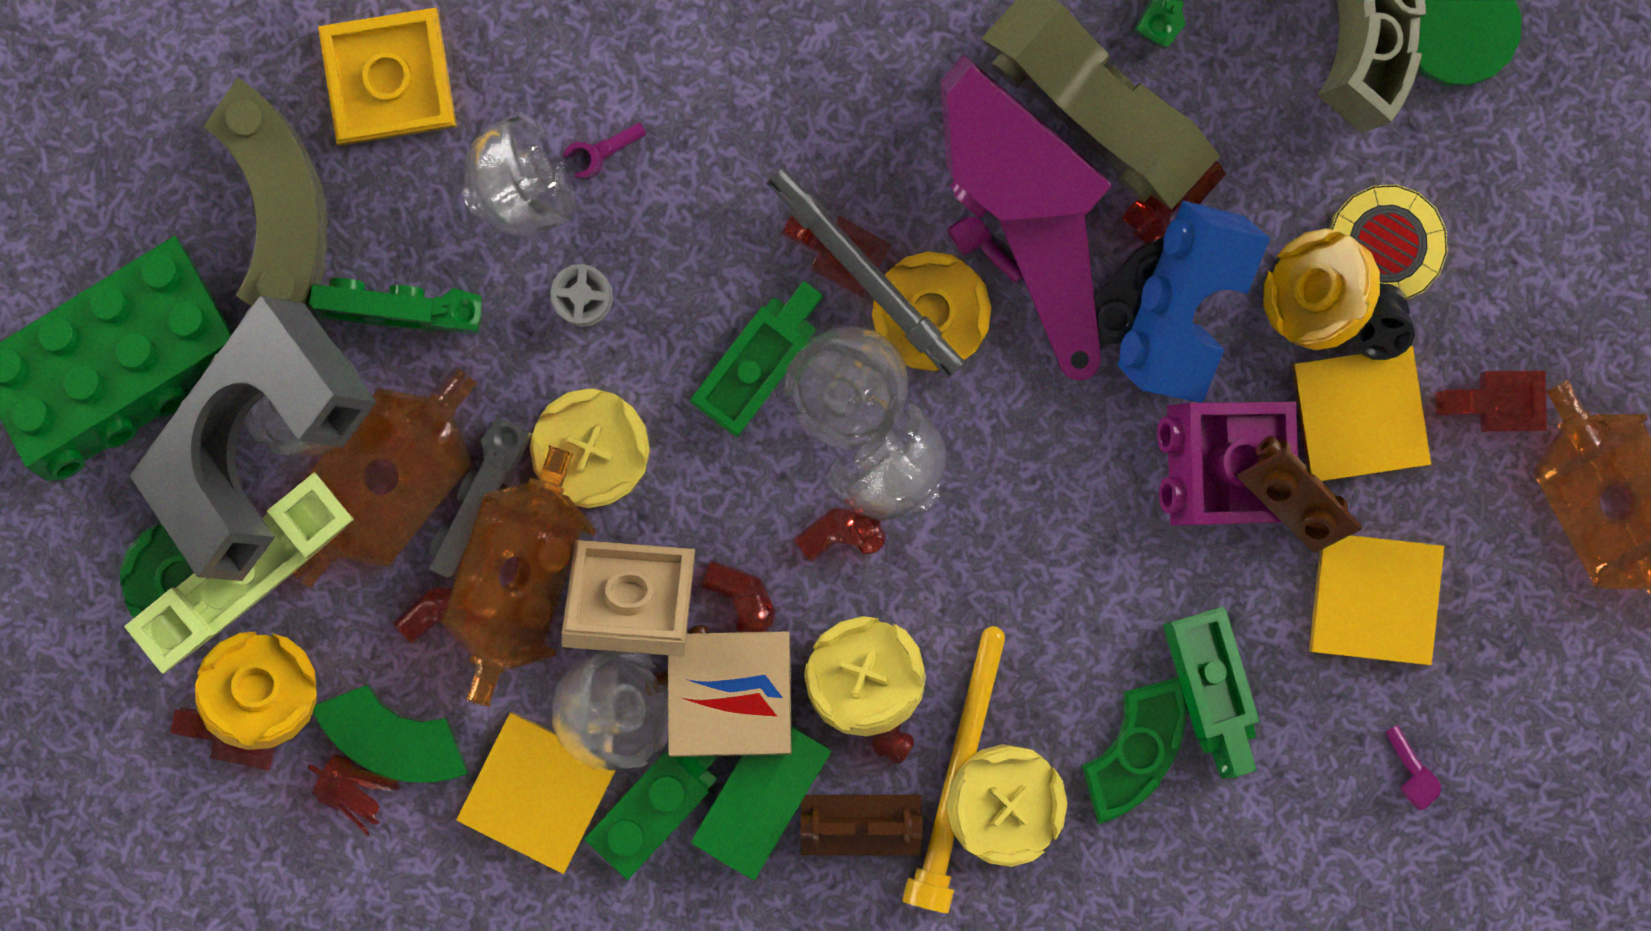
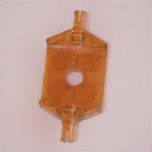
M458 367L455 374L438 395L432 393L429 398L380 388L376 390L372 396L377 403L344 447L331 446L305 477L306 479L314 472L317 473L354 520L293 573L297 579H302L305 576L301 582L313 588L315 582L328 566L339 558L392 567L395 563V558L465 472L475 465L454 417L457 414L456 409L473 388L479 384ZM378 460L390 461L395 465L398 472L396 487L390 493L384 495L372 492L366 482L368 468Z
M1564 380L1545 391L1563 422L1558 424L1560 431L1532 473L1595 589H1647L1649 594H1651V436L1643 423L1648 418L1646 414L1591 415L1588 410H1584L1570 384V380ZM1613 484L1623 487L1631 499L1628 513L1617 520L1606 516L1600 506V498L1603 491Z
M550 445L539 480L530 477L529 482L526 484L488 492L483 496L442 620L443 626L471 655L469 662L477 665L465 699L482 706L491 707V700L500 673H504L505 668L514 669L555 656L557 650L544 645L573 559L575 540H579L581 532L593 536L596 533V529L569 496L563 494L565 488H562L574 453ZM515 557L518 564L517 574L508 585L502 586L499 578L501 567L509 558Z

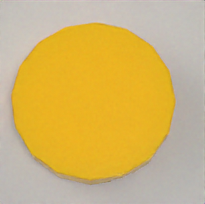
M1327 228L1305 232L1286 244L1276 256L1280 260L1275 265L1273 273L1268 270L1263 284V308L1270 325L1291 343L1312 350L1337 347L1356 336L1372 317L1380 295V272L1372 253L1353 237Z
M927 251L905 257L886 272L885 276L923 317L927 316L942 332L941 336L962 359L966 360L977 351L988 332L992 307L985 283L970 266L951 254ZM874 300L872 319L876 335L891 357L911 369L939 371L938 367L924 352L920 354L905 338L904 335L906 333Z
M256 631L242 632L219 642L203 658L197 672L198 678L195 683L196 707L207 730L225 744L245 750L273 748L294 738L310 721L317 702L315 670L305 651L287 637L272 633V636H268L265 634L257 635Z

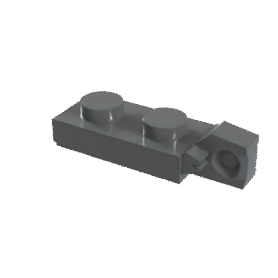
M500 417L494 420L480 440L485 455L483 456L484 461L479 471L471 469L459 488L456 500L462 503L452 525L445 522L433 539L429 554L435 558L429 568L430 570L447 579L455 581L464 579L515 477L513 473L531 440V433Z

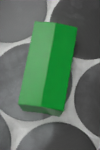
M792 724V755L742 756L690 842L755 881L832 751L827 745Z

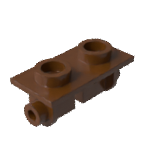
M1273 436L1263 439L1255 450L1259 456L1258 464L1238 473L1237 478L1313 553L1362 530V525L1347 510L1348 502L1342 496H1336L1315 474L1311 475L1306 470V465L1291 451V445L1285 439L1276 440Z
M806 794L801 802V855H921V795Z

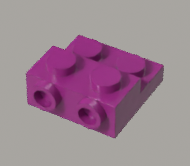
M1223 402L1166 405L1167 417H1163L1159 421L1157 442L1160 450L1168 453L1169 477L1164 478L1160 484L1159 502L1162 510L1170 514V526L1281 523L1282 521L1237 476L1238 473L1258 464L1259 456L1255 450L1258 444L1268 436H1273L1276 440L1285 439L1291 445V451L1298 457L1296 402Z

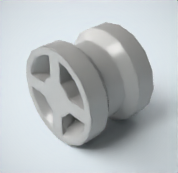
M585 264L571 265L561 270L553 280L550 290L551 303L557 314L569 324L579 327L593 326L603 321L610 312L613 304V290L607 278L595 267Z

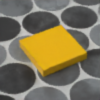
M436 7L318 26L334 132L338 146L457 127L439 12Z
M1410 346L1406 352L1398 357L1387 360H1373L1362 354L1291 365L1307 470L1311 475L1315 474L1321 481L1431 465L1413 346Z
M1350 535L1320 550L1309 651L1432 665L1444 546Z
M512 711L509 713L456 821L564 874L619 765Z

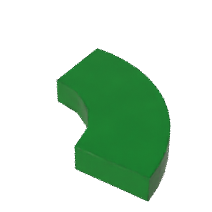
M1178 676L1123 691L1125 715L1117 738L1102 755L1081 765L1098 824L1113 820L1142 803L1160 785L1161 780L1171 767L1180 749L1186 725L1187 705Z
M370 684L319 703L314 707L313 713L318 723L335 746L354 762L376 774L405 782L426 783L450 780L469 773L447 717L429 721L402 717L381 702Z

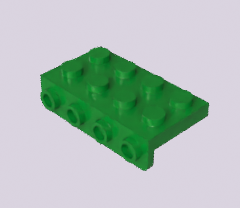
M174 235L0 342V419L25 467L45 481L63 480L77 474L83 469L85 461L106 448H116L129 442L136 435L138 428L156 417H165L176 413L181 402L189 395L210 366L215 355L220 352L233 334L182 241Z

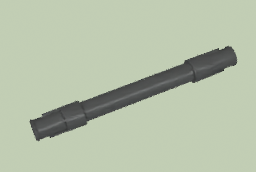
M785 166L766 183L791 209L789 213L805 230L808 228L906 333L904 335L905 338L920 354L924 352L945 375L946 379L965 363V360L941 336L942 332L927 316L923 317L826 213L827 208L811 191L808 193L787 171Z

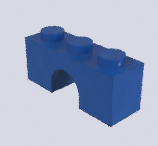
M1182 201L1175 220L1169 224L1165 232L1164 249L1154 274L1148 278L1143 287L1142 304L1132 329L1124 336L1120 346V359L1117 366L1140 390L1203 403L1225 349L1203 327L1193 323L1195 311L1207 296L1217 291L1232 290L1248 294L1270 241V237L1244 215Z

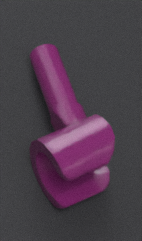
M639 122L595 145L585 142L572 143L565 149L563 158H571L579 151L586 149L590 153L591 164L586 170L575 174L574 177L589 179L595 177L601 171L606 158L647 134Z
M964 217L947 229L949 236L963 256L980 247L985 256L1014 283L1022 277L1018 265L992 240L989 230L980 219Z
M1399 725L1385 733L1404 767L1412 775L1399 790L1418 810H1424L1440 796L1441 783L1430 770L1422 765L1420 759H1417Z

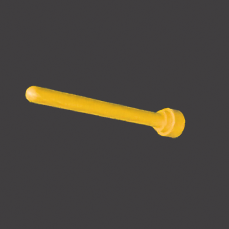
M990 626L981 635L923 868H916L914 878L908 877L902 902L941 913H949L954 889L949 888L952 876L947 875L946 872L956 837L951 830L947 812L950 784L962 764L977 753L1005 642V634L999 627Z

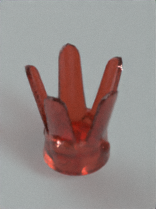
M337 754L329 760L323 770L312 764L308 766L310 771L319 775L312 796L317 797L318 802L334 810L340 809L367 837L370 835L367 828L348 809L367 821L379 825L381 822L374 815L379 812L380 807L373 798L355 785L373 790L399 791L397 780L355 768L351 765L349 759L341 758Z

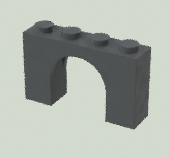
M260 295L254 305L246 312L244 319L226 344L215 355L210 366L189 395L181 402L178 410L163 431L149 446L146 454L130 475L197 577L243 581L275 538L244 493L238 479L235 462L237 438L242 423L251 408L261 398L266 396L298 441L341 448L344 447L377 403L303 303Z

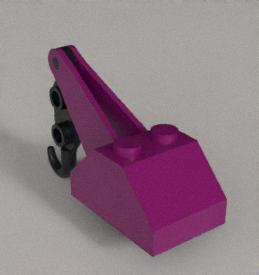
M963 54L940 81L946 166L953 179L949 187L955 192L953 195L979 218H982L989 211L999 220L1056 355L1060 369L1070 379L1086 380L1092 377L1100 367L1101 349L1107 344L1122 343L1124 336L1131 331L1142 304L1143 287L1148 278L1153 276L1164 249V236L1137 248L1094 296L1085 214L1089 213L1112 185L1098 168Z

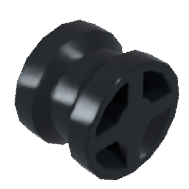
M1380 283V295L1372 317L1358 334L1354 336L1356 349L1363 356L1373 360L1396 358L1406 352L1413 344L1415 332L1412 319L1409 316V305L1405 293L1400 288L1391 284Z

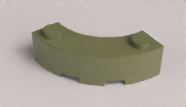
M1016 0L981 38L997 56L991 63L996 72L1015 88L1023 84L1043 105L1096 153L1122 174L1118 177V180L1131 194L1142 202H1146L1152 196L1172 210L1220 157L1191 119L1171 107L1142 83H1138L1135 86L1120 70L1108 63L1111 59L1110 54L1080 25L1068 9L1056 0Z
M1337 0L1339 40L1336 56L1327 80L1317 96L1360 133L1393 122L1410 92L1422 55L1417 50L1420 36V17L1426 15L1425 0Z
M237 77L204 125L206 130L216 136L227 147L238 162L249 184L255 206L256 241L254 253L244 282L235 296L250 306L254 305L260 295L303 303L311 312L312 308L309 304L312 284L321 285L326 265L328 218L320 178L302 140L286 118L267 99Z

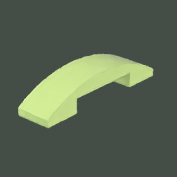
M317 473L311 474L267 510L268 514L262 519L275 538L243 581L201 578L193 573L179 586L169 589L124 626L162 674L180 663L264 598L354 520Z

